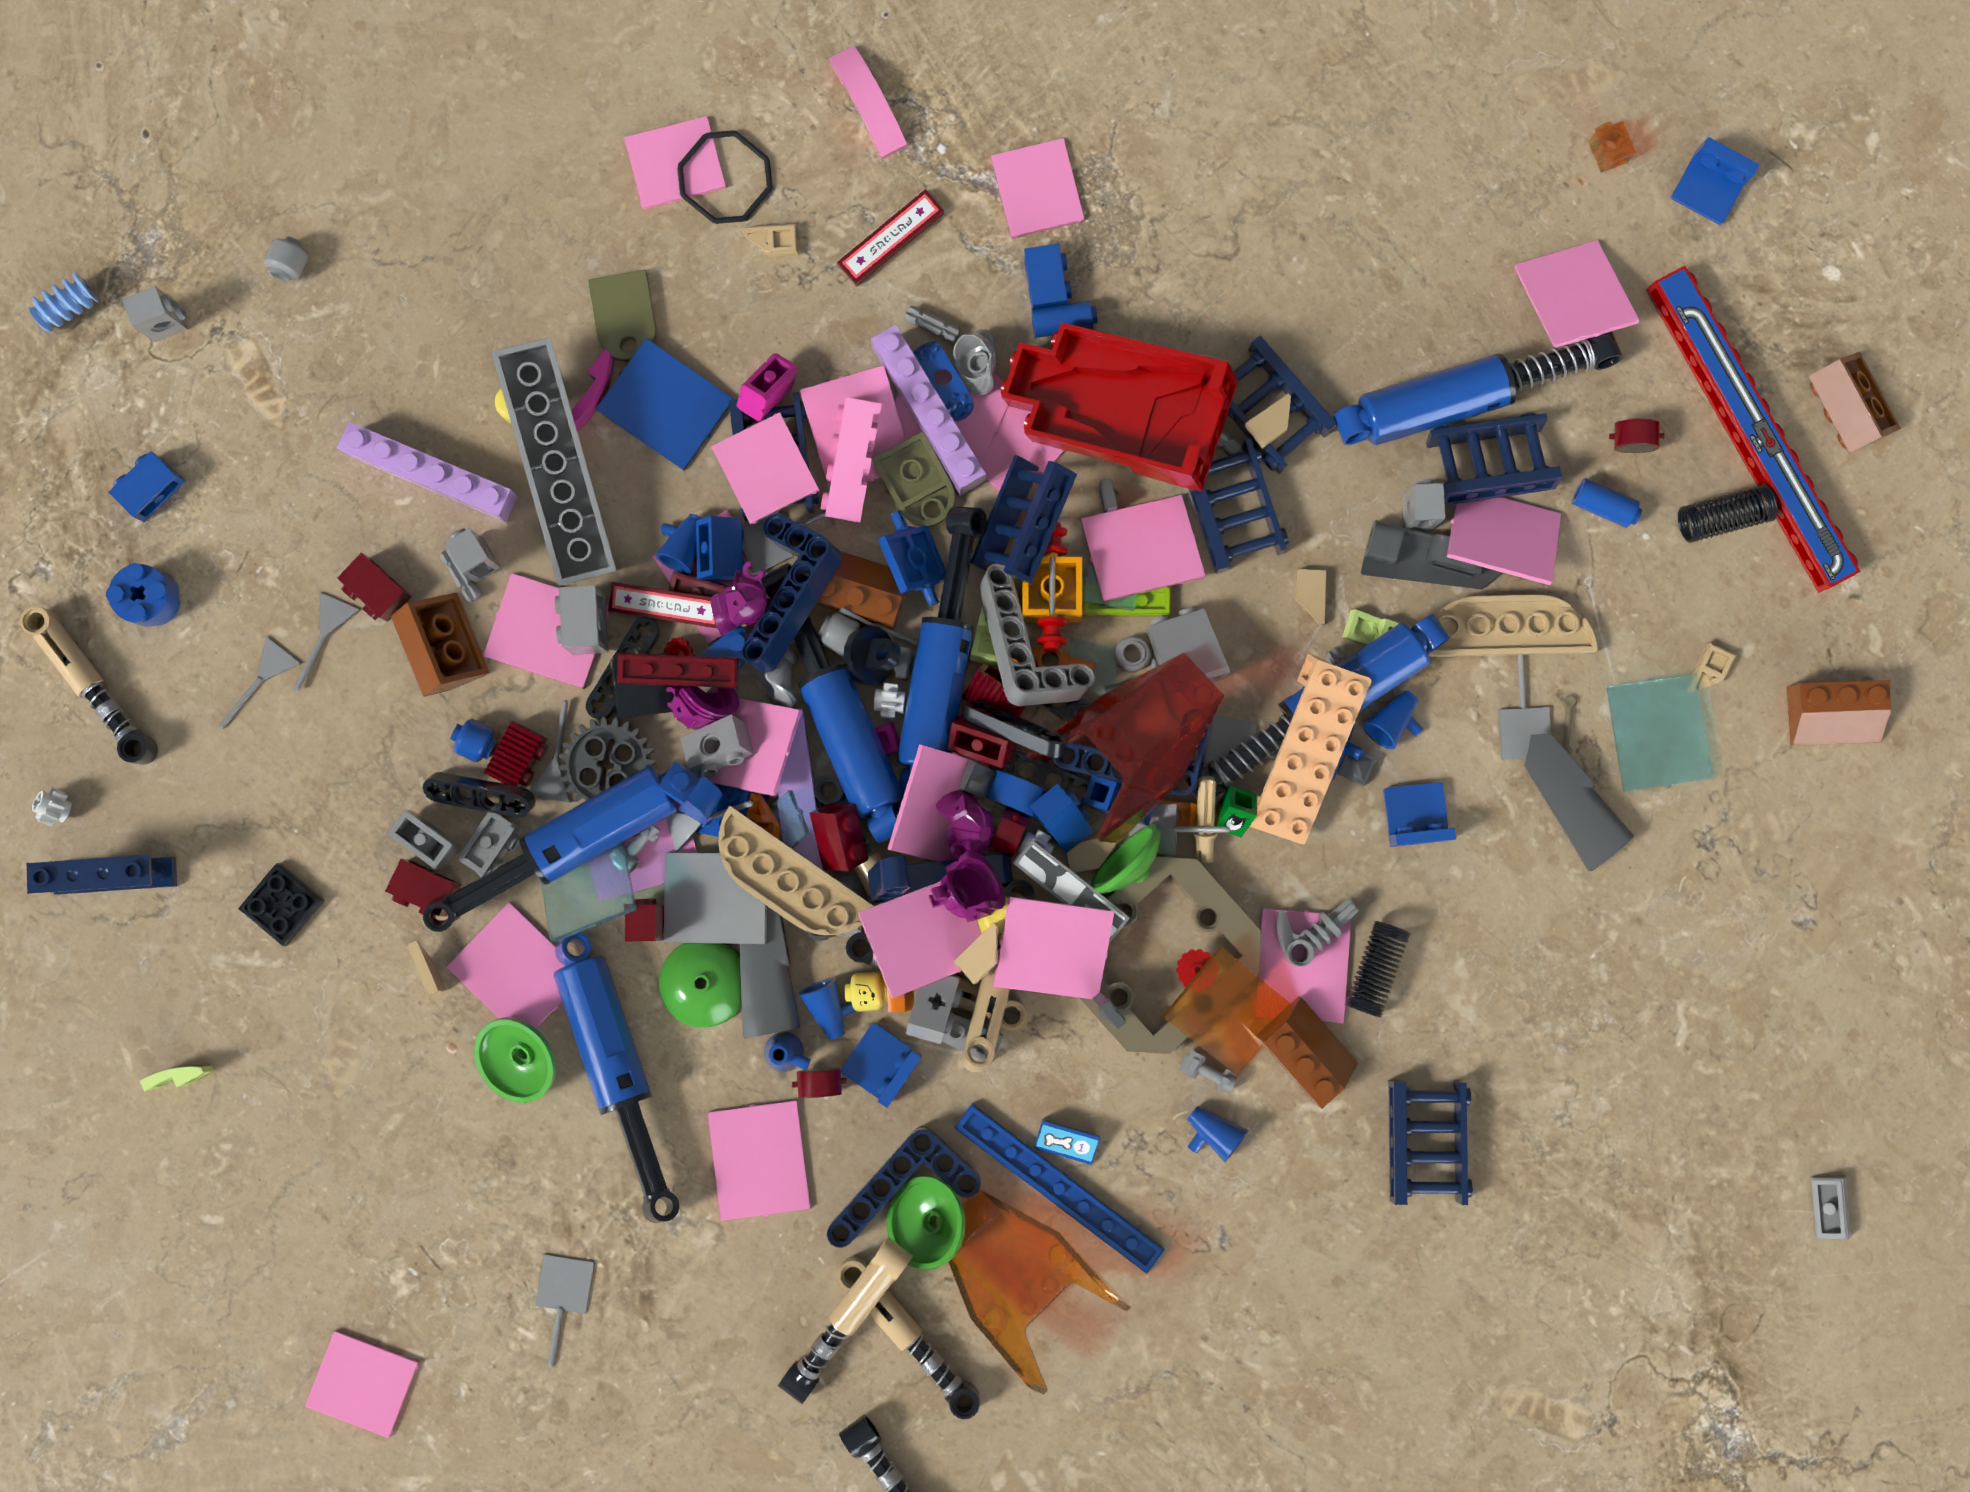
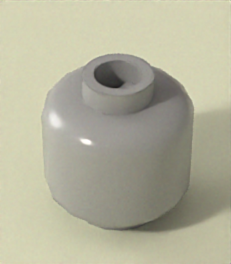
M287 236L285 239L278 238L273 240L264 257V265L268 268L267 273L273 278L286 283L290 280L299 279L308 261V254L302 248L303 244L290 236Z
M839 612L834 613L832 617L827 615L818 633V636L821 637L820 642L822 646L840 656H844V646L847 638L853 631L860 628V623Z

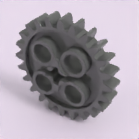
M602 717L601 725H598L594 719H590L589 729L580 724V735L570 733L574 742L572 744L563 743V746L569 751L568 754H559L560 758L566 760V764L559 766L558 769L567 771V775L560 780L561 782L570 781L571 785L566 789V792H577L574 798L575 802L583 798L587 801L603 792L600 790V786L605 775V768L601 767V762L608 759L609 742L611 739H614L615 743L609 760L611 763H614V768L607 771L605 790L613 786L612 780L615 775L622 774L626 779L645 767L656 763V760L648 759L647 756L654 751V748L644 747L649 740L648 737L637 738L641 731L640 728L630 732V722L626 721L620 727L618 718H614L612 724L609 725L607 717ZM595 739L600 740L603 745L602 752L597 756H593L589 751V744ZM623 745H628L632 750V756L626 762L621 761L618 757V750ZM589 768L594 769L597 774L596 782L592 785L586 784L583 780V774Z

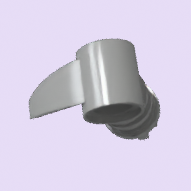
M1345 899L1330 914L1326 915L1321 912L1318 915L1320 922L1318 924L1312 922V929L1310 931L1304 929L1298 935L1292 932L1285 910L1279 911L1276 926L1277 936L1286 962L1299 967L1310 964L1316 949L1322 951V944L1324 942L1330 944V937L1332 935L1337 938L1342 935L1340 928L1358 913L1356 905L1351 900ZM1300 944L1305 948L1306 954L1303 960L1297 962L1293 959L1291 951L1295 945Z

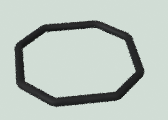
M737 131L703 134L679 162L677 167L681 197L715 224L747 220L771 192L773 187L768 156ZM736 137L764 160L767 187L743 216L715 218L685 192L683 167L709 138Z

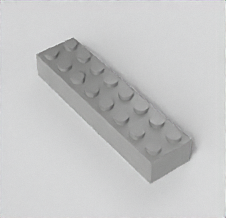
M548 337L491 351L558 586L616 571L551 338Z

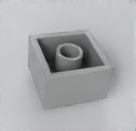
M595 585L559 587V596H555V610L557 614H560L561 626L556 627L558 644H562V648L572 655L608 653L606 595Z

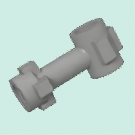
M654 824L640 832L627 849L623 845L619 846L610 858L614 861L613 865L621 872L632 873L640 863L636 855L649 840L655 842L659 837L657 834L661 830Z
M1191 1049L1188 1054H1185L1180 1063L1182 1065L1181 1072L1194 1079L1200 1074L1217 1083L1216 1089L1221 1092L1226 1091L1230 1093L1237 1081V1077L1232 1075V1071L1225 1069L1222 1073L1204 1063L1206 1057Z

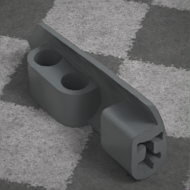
M1378 520L1374 521L1361 568V574L1366 576L1473 589H1483L1503 574V572L1448 558L1447 551L1450 536L1434 534L1433 536Z
M1552 734L1531 735L1524 767L1588 871H1593L1623 848L1634 835L1593 789L1595 786L1592 780Z
M768 906L767 944H740L744 1038L800 1028L789 969L791 961L783 918Z

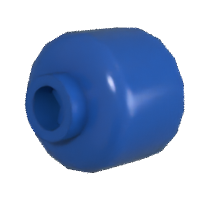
M468 719L464 725L457 723L450 737L451 740L455 741L453 746L454 752L473 762H479L482 758L487 760L497 741V738L493 737V728L474 719Z

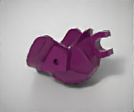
M751 560L744 564L743 573L736 570L735 586H730L724 592L713 595L710 600L715 624L723 636L743 624L750 625L757 622L763 616L768 602L766 589L758 581L765 576L766 571L761 569L758 575H753L750 572V566L754 562Z
M672 686L667 688V692L674 694L673 701L667 702V706L672 708L674 718H677L687 729L698 730L735 713L739 707V698L734 688L711 687L707 692H704L697 686Z
M957 790L943 796L937 802L936 809L940 815L951 820L948 828L947 842L955 860H959L960 855H963L967 850L975 851L980 855L988 851L989 842L995 833L992 814L981 807L978 801L966 791Z
M967 850L960 856L958 861L945 867L947 874L942 878L940 886L931 888L932 895H929L933 908L944 904L945 908L955 916L966 918L967 923L990 916V911L1002 909L1006 902L1004 888L997 873L984 857L972 850Z

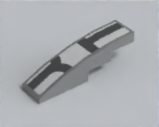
M1033 840L1029 841L1014 860V865L1063 904L1114 911L1110 941L1114 939L1129 920L1125 913L1100 893H1097L1089 884Z

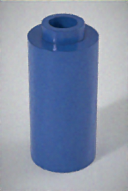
M1089 301L1031 309L1035 338L1053 336L1059 330L1061 322L1092 330L1093 324L1098 323L1096 306H1090Z
M1587 478L1582 479L1572 499V505L1625 528L1630 524L1635 525L1642 513V509L1639 508L1640 501Z

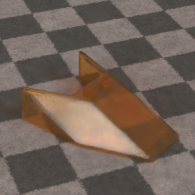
M979 1190L975 1196L968 1199L962 1205L965 1214V1234L960 1249L948 1263L970 1319L1028 1388L1044 1395L1048 1389L1027 1339V1327L1071 1284H1076L1126 1312L1131 1307L1058 1231Z

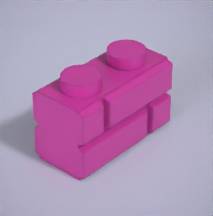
M773 353L767 359V362H764L741 385L740 396L736 406L753 419L762 421L793 389L794 378L798 371L797 366L778 353Z

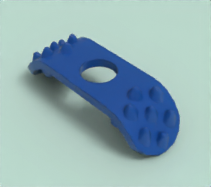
M936 341L921 344L920 347L913 351V354L954 421H961L967 418L973 411L974 402L945 351ZM942 369L949 371L952 376L950 383L947 385L937 384L934 379L937 371Z

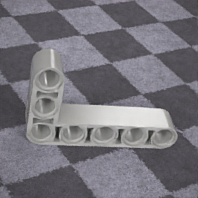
M997 563L992 564L988 567L979 584V592L1008 701L1016 706H1028L1081 700L1095 681L1093 670L1085 664L1036 667L1013 577L1003 572L1005 566Z

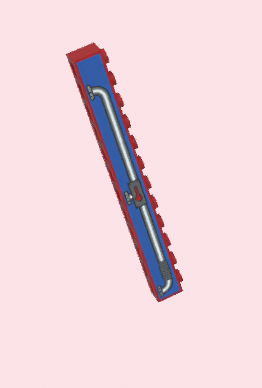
M1684 265L1654 281L1646 289V292L1756 485H1767L1773 491L1778 507L1776 520L1817 592L1827 590L1861 572L1858 568V560L1847 549L1843 542L1841 530L1833 524L1828 515L1829 511L1826 504L1819 500L1815 493L1812 479L1807 474H1804L1799 465L1797 453L1788 446L1784 439L1785 434L1782 427L1775 423L1770 414L1769 404L1764 398L1760 397L1756 390L1754 378L1745 371L1741 364L1739 352L1731 346L1726 337L1727 333L1724 326L1717 322L1713 315L1711 303L1706 297H1703L1698 289L1695 275L1689 272Z

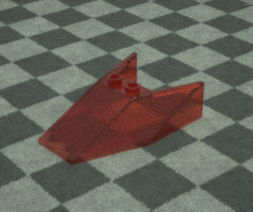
M1184 652L1102 695L1055 731L1066 737L1068 741L1079 734H1085L1123 778V784L1096 836L1100 842L1119 843L1182 780L1224 698V694ZM1030 750L1025 754L1029 759L1049 762L1053 758L1034 750Z

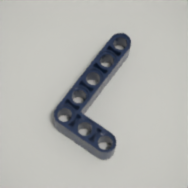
M777 513L771 514L764 520L762 525L763 534L780 549L798 558L742 647L743 659L763 673L771 672L777 667L842 561L841 551L827 538Z
M1191 710L1184 715L1172 765L1075 743H1067L1066 749L1072 748L1075 752V759L1071 764H1066L1062 757L1053 759L1056 765L1063 769L1176 795H1191L1198 789V779L1201 777L1212 730V720L1207 713L1201 710ZM1201 715L1204 718L1205 725L1201 731L1194 732L1190 727V721L1194 716ZM1190 744L1195 745L1198 750L1197 758L1193 761H1187L1183 755L1185 747ZM1100 754L1104 759V765L1100 770L1095 771L1091 766V759L1094 755ZM1127 760L1132 764L1133 772L1129 777L1125 778L1120 774L1119 767L1122 762ZM1154 767L1159 768L1162 772L1161 781L1157 784L1151 783L1148 779L1149 770ZM1185 773L1191 778V786L1187 790L1182 791L1177 786V779L1181 774Z
M1006 854L982 856L995 870L1003 887H1007L1010 882L1014 881L1010 856ZM905 856L888 857L879 860L867 872L872 903L887 902L942 881V878L947 874L945 867L956 860L907 865Z
M918 1127L833 1219L827 1230L828 1241L831 1245L838 1248L848 1246L922 1163L950 1185L958 1195L964 1198L973 1197L978 1193L981 1185L980 1175L933 1130L928 1127ZM918 1134H926L930 1137L931 1145L927 1149H919L915 1145L914 1138ZM943 1154L951 1156L954 1162L953 1166L946 1170L939 1168L936 1162L937 1158ZM900 1156L909 1159L911 1167L909 1170L901 1172L895 1168L894 1160ZM963 1175L974 1177L976 1184L972 1189L964 1190L960 1187L958 1181ZM879 1179H885L890 1184V1191L886 1194H879L874 1189V1182ZM857 1202L868 1204L870 1213L867 1216L861 1217L856 1215L854 1205ZM845 1225L849 1229V1237L846 1239L837 1238L833 1232L834 1227Z

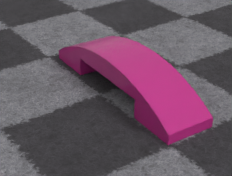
M606 349L603 350L587 371L594 382L571 410L577 432L597 411L596 408L608 391L615 360Z

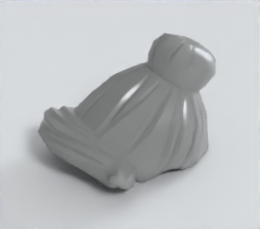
M987 329L977 330L974 334L962 335L957 340L953 350L954 368L967 390L975 395H986L994 386L993 373L996 367L997 352L994 347V335Z
M790 647L773 671L763 673L755 667L753 668L758 680L767 688L766 696L771 698L772 704L793 708L796 699L790 689L792 681L791 666L798 661V655Z

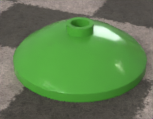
M1154 823L1149 824V826L1139 829L1127 838L1098 869L1091 881V887L1097 893H1108L1124 889L1135 881L1137 883L1142 882L1150 874L1151 870L1149 867L1157 856L1161 840L1160 828Z
M683 943L675 948L665 960L659 977L660 995L667 1010L682 1023L699 1028L717 1026L731 1019L742 1007L740 955L737 951L726 943ZM700 977L706 980V987L704 989H699L696 985V981Z
M503 1017L488 1023L477 1035L474 1044V1059L477 1069L485 1083L499 1096L513 1102L527 1103L539 1099L551 1088L556 1075L555 1057L549 1043L535 1027L520 1019Z
M922 1176L908 1180L894 1194L887 1213L888 1236L913 1255L908 1263L909 1266L921 1270L936 1269L944 1266L952 1260L960 1249L965 1234V1214L957 1193L950 1185L936 1177Z

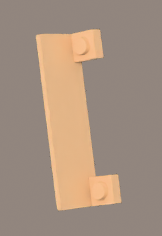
M1310 653L1307 654L1297 679L1305 688L1263 792L1252 791V793L1257 794V817L1250 825L1252 828L1300 844L1306 843L1371 684L1369 677L1327 663L1320 657Z

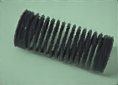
M1761 485L1692 505L1682 506L1678 511L1679 529L1687 542L1694 543L1704 538H1712L1719 534H1727L1734 530H1742L1749 526L1763 524L1764 522L1768 523L1774 521L1777 517V501L1771 488L1767 485ZM1761 494L1763 495V497H1764V499H1765V501H1766L1767 509H1768V515L1766 514L1765 505H1764V503H1763ZM1747 500H1748L1749 503H1750V509H1751V513H1752V515H1753V520H1752V518H1751V516H1750V510H1749V507H1748V504H1747ZM1742 501H1743V503H1744V505H1745V510H1746V514H1747V516H1748V521L1746 520V517H1745V512H1744V509H1743V506H1742ZM1737 502H1738V504H1739V506H1740V511H1741V515H1742V517H1743V522H1742L1741 519H1740V514H1739V510H1738V507H1737ZM1732 504H1733V506H1734V508H1735L1736 516H1737V519H1738V524H1737V522H1736V520H1735V516H1734ZM1727 505H1728V507H1729V509H1730V514H1731V518H1732V521H1733V525H1732V523H1731V521H1730V517H1729L1728 510H1727ZM1722 507H1723V509H1724V511H1725V515H1726V519H1727V522H1728V526L1726 525V522H1725V519H1724ZM1717 508H1718L1719 513H1720V516H1721L1722 526H1721L1720 521H1719ZM1712 510H1713V512H1714V514H1715V518H1716V522H1717V527H1716L1715 522H1714ZM1707 511H1708L1709 516H1710V519H1711L1712 529H1711V526H1710V524H1709ZM1702 513H1703V515H1704V517H1705V520H1706L1707 530H1706L1705 525H1704ZM1687 514H1688V516H1689V518H1690V524H1691V528H1692V531H1693V536H1692V534H1691V532H1690V529H1689Z
M1374 921L1373 930L1370 931L1372 935L1368 936L1370 940L1367 943L1369 945L1365 946L1367 950L1363 951L1365 955L1361 956L1365 961H1360V964L1363 966H1358L1362 971H1356L1360 976H1355V979L1358 981H1353V984L1356 986H1351V989L1354 991L1349 992L1353 996L1347 997L1348 1000H1346L1347 1003L1345 1005L1381 1018L1385 1006L1369 999L1386 1004L1387 1001L1371 994L1386 999L1389 997L1370 988L1389 994L1391 993L1389 990L1372 983L1391 989V985L1374 978L1389 983H1394V981L1373 972L1391 978H1396V976L1375 967L1393 973L1398 972L1376 962L1399 968V965L1378 957L1401 963L1400 960L1380 952L1403 958V956L1379 946L1404 953V950L1381 941L1406 948V945L1383 936L1408 943V938H1410L1411 934L1395 926Z

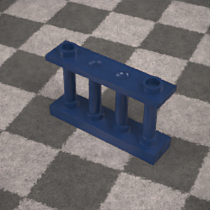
M1260 335L1249 346L1250 358L1233 372L1239 382L1256 367H1263L1269 374V380L1239 405H1236L1232 400L1228 415L1248 438H1251L1252 443L1258 445L1263 455L1262 460L1270 470H1276L1281 474L1288 465L1283 459L1313 433H1320L1325 437L1333 430L1337 423ZM1282 389L1286 395L1289 394L1291 396L1289 415L1294 411H1301L1307 418V424L1276 450L1271 444L1262 449L1245 427V424L1249 421L1245 414L1272 391Z
M796 392L793 393L794 405L774 407L763 420L779 412L782 418L796 417L798 434L791 435L796 445H799L800 453L810 471L804 419L808 417L800 394ZM738 400L729 401L733 435L745 430L746 426L751 425V422L757 421L739 410L736 406ZM818 492L794 504L806 503L809 514L815 513L814 504H819ZM741 507L742 517L744 518L745 521H748V519H747V517H746V515H745V513H744V511H743V509H742V507Z
M1531 412L1517 418L1455 427L1442 425L1430 430L1426 447H1439L1447 479V482L1443 483L1445 506L1555 490L1562 479L1560 466L1550 468L1545 464L1538 432L1542 431L1548 419L1547 413L1536 415V413ZM1526 434L1534 466L1533 470L1524 472L1517 470L1509 436ZM1497 438L1505 470L1503 475L1491 476L1487 473L1480 440ZM1468 442L1476 477L1462 481L1458 477L1451 445Z
M1251 438L1244 440L1242 444L1243 452L1212 461L1208 474H1212L1247 463L1252 477L1251 480L1212 492L1210 489L1206 490L1205 486L1202 492L1189 489L1216 574L1226 572L1230 568L1229 562H1232L1235 557L1271 546L1275 547L1278 556L1285 552L1287 549L1286 545L1289 544L1285 528H1280L1259 465V462L1262 461L1259 447L1257 444L1253 445ZM1256 490L1261 507L1223 519L1214 517L1212 507L1215 506L1216 502ZM1265 518L1270 535L1231 547L1223 545L1221 534H1224V530Z
M1014 455L987 520L985 532L980 537L970 564L987 571L988 567L997 563L1005 566L1003 572L1024 583L1032 584L1077 473L1053 461H1048L1044 473L1038 472V466L1018 455ZM1032 483H1037L1039 486L1033 500L1026 499ZM1021 510L1028 511L1022 527L1015 526ZM1010 537L1016 538L1010 555L1004 554Z
M151 855L26 863L27 894L54 892V895L177 887L176 857L151 858Z
M1388 1080L1390 1202L1395 1205H1408L1407 1197H1411L1412 1194H1455L1456 1202L1461 1205H1468V1197H1472L1473 1185L1472 1180L1468 1179L1467 1106L1471 1105V1090L1467 1088V1083L1454 1080V1091L1410 1090L1409 1087H1406V1082ZM1411 1103H1454V1121H1411L1410 1118H1407L1406 1106H1410ZM1411 1133H1455V1151H1411L1410 1148H1407V1136H1411ZM1412 1163L1455 1164V1182H1412L1411 1179L1407 1178V1166H1411Z

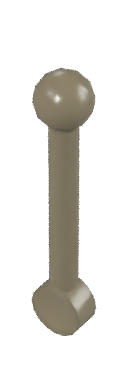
M1567 696L1563 700V704L1566 707L1562 747L1571 755L1572 749L1569 746L1572 707L1575 706L1576 699L1573 696Z

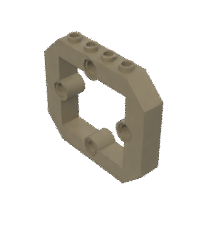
M1156 856L1149 867L1151 870L1150 874L1142 882L1137 883L1135 881L1124 889L1114 891L1106 898L1116 907L1121 903L1127 904L1130 907L1131 915L1123 927L1130 926L1137 920L1139 915L1137 904L1169 876L1195 905L1191 914V921L1194 927L1203 932L1217 930L1239 956L1225 967L1215 980H1212L1211 986H1206L1204 990L1199 988L1191 990L1187 996V1002L1152 1034L1129 1009L1134 1001V992L1126 983L1117 981L1107 984L1102 978L1100 992H1103L1109 1000L1111 992L1116 988H1121L1126 992L1125 1002L1121 1005H1114L1126 1019V1023L1119 1029L1100 1018L1099 1006L1093 999H1080L1126 1051L1170 1054L1173 1050L1176 1053L1183 1050L1190 1043L1187 1038L1193 1032L1201 1033L1212 1023L1210 1017L1217 1011L1222 1014L1234 1003L1232 997L1240 990L1244 994L1256 984L1257 981L1254 978L1259 974L1261 930L1197 859ZM1206 908L1212 910L1215 916L1214 922L1209 926L1202 924L1199 917L1202 910ZM1202 993H1206L1210 998V1005L1205 1010H1199L1195 1005L1196 997Z

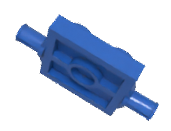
M902 510L891 513L890 517L897 531L884 535L878 541L900 593L903 594L914 590L922 591L928 607L940 603L933 586L944 582L946 568L928 526H907Z

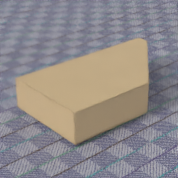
M796 224L742 227L744 236L769 257L798 255Z
M1289 394L1245 424L1247 430L1262 449L1288 430L1291 402Z
M1297 569L1295 571V601L1316 620L1315 622L1318 625L1322 626L1325 624L1326 570Z
M1710 642L1707 643L1684 692L1688 694L1724 682L1736 655Z
M1119 835L1081 841L1066 853L1069 869L1073 873L1099 869L1119 841Z
M993 923L953 961L973 984H977L998 963L999 925L997 923Z
M416 940L407 944L408 951L427 995H436L445 991L446 989L435 963L420 942Z

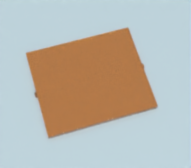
M1220 946L1197 975L1190 980V983L1163 1014V1017L1238 1076L1263 1046L1255 1035L1291 1003Z

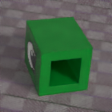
M1230 785L1216 805L1214 827H1229V834L1242 838L1257 817V794Z

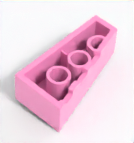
M846 397L845 405L839 404L836 422L841 423L840 434L833 435L831 451L836 452L835 463H828L826 480L831 481L829 493L823 492L821 510H826L825 516L859 523L861 521L881 403Z

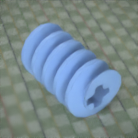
M76 272L72 273L74 283L69 282L65 278L62 279L64 289H60L55 284L52 285L54 295L51 296L43 290L44 301L41 302L35 296L31 298L34 307H28L35 321L47 333L53 331V325L57 327L62 326V318L67 321L72 320V311L78 315L82 314V305L88 309L92 308V299L99 303L90 285Z

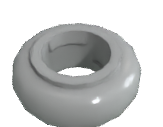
M1136 636L1120 640L1114 651L1115 661L1118 666L1128 672H1138L1144 669L1151 657L1147 642ZM1129 646L1139 648L1141 651L1139 661L1135 663L1128 662L1124 657L1125 649Z

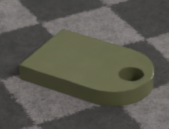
M646 270L588 279L597 337L603 350L609 351L615 360L629 362L646 338L655 344L657 331ZM628 339L637 342L636 349L631 353H625L621 350L623 342Z
M923 431L872 458L871 461L898 510H902V514L908 522L916 526L930 527L946 519L948 511L954 505V489ZM929 502H935L940 506L941 513L936 518H929L924 513V506Z

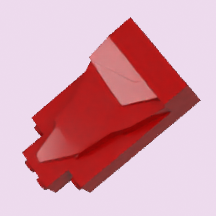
M1062 322L1059 330L1053 334L1051 341L1052 350L1019 342L1017 351H1014L1011 355V369L1008 378H1005L1001 385V398L1010 407L1031 412L1025 418L1024 433L1032 442L1128 466L1136 474L1202 492L1238 384V380L1229 362Z

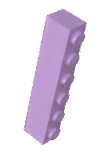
M896 324L871 338V347L881 365H884L888 377L921 432H924L959 495L962 496L984 483L986 473Z
M348 422L337 446L338 450L353 459L507 523L518 498L509 488L352 422Z
M801 708L798 709L802 711L776 794V797L779 798L780 809H775V816L780 827L782 826L784 838H781L780 841L827 873V870L822 867L809 814L818 809V803L814 794L815 781L805 711Z

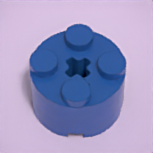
M132 563L121 569L113 577L106 591V598L111 608L120 618L144 627L166 624L176 615L180 606L179 587L176 581L169 574L145 564Z

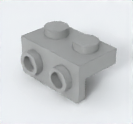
M488 812L457 859L482 877L504 864L502 858L508 850L512 851L517 846L519 838H521L518 834L522 829L502 815Z

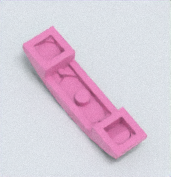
M852 46L830 57L829 62L852 99L880 157L883 159L907 147L906 140L881 89L856 47Z

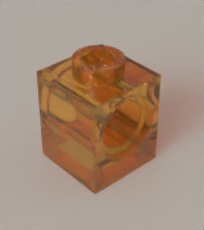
M1623 121L1613 125L1612 122H1607L1598 126L1588 141L1601 173L1628 163L1636 154ZM1605 140L1612 141L1616 149L1608 147Z

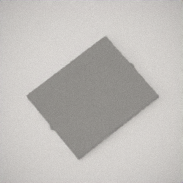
M665 853L663 942L767 944V905L742 889L730 877L723 865L720 853Z

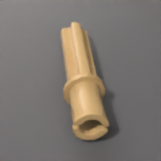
M1201 776L1198 779L1197 826L1214 827L1216 781L1212 776ZM1193 832V835L1196 837L1195 859L1200 861L1201 857V863L1213 862L1214 838L1217 837V833Z

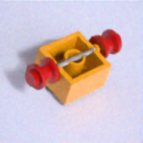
M1058 522L1044 553L1046 557L1042 558L1033 583L1022 582V615L1024 622H1037V625L1043 627V636L1037 638V644L1042 645L1043 650L1046 651L1061 650V646L1067 644V638L1061 636V628L1066 626L1067 623H1081L1082 557H1058L1067 554V548L1061 545V538L1067 535V529L1061 527V523Z

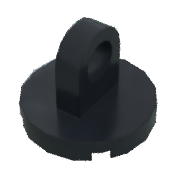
M862 626L848 636L844 646L843 658L854 680L860 684L876 685L884 682L891 675L893 667L899 661L901 648L880 627Z

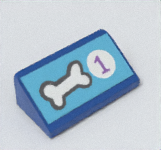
M1042 1119L1034 1149L1092 1165L1100 1141V1135Z

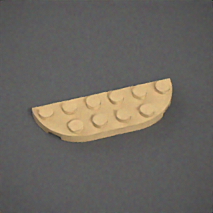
M1547 595L1472 596L1456 600L1435 614L1451 638L1428 655L1429 657L1591 654L1597 653L1598 647L1594 632L1586 618L1583 619L1569 603L1559 598Z
M728 807L720 825L719 851L728 874L742 889L795 926L810 933L838 935L862 926L858 913L874 907L872 904L733 807Z

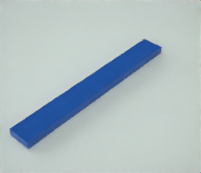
M973 1103L954 1128L1146 1274H1148L1165 1249Z

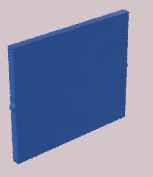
M646 338L625 369L619 373V377L596 410L684 471L705 439L711 436L712 429L727 410L729 401L733 400V398Z

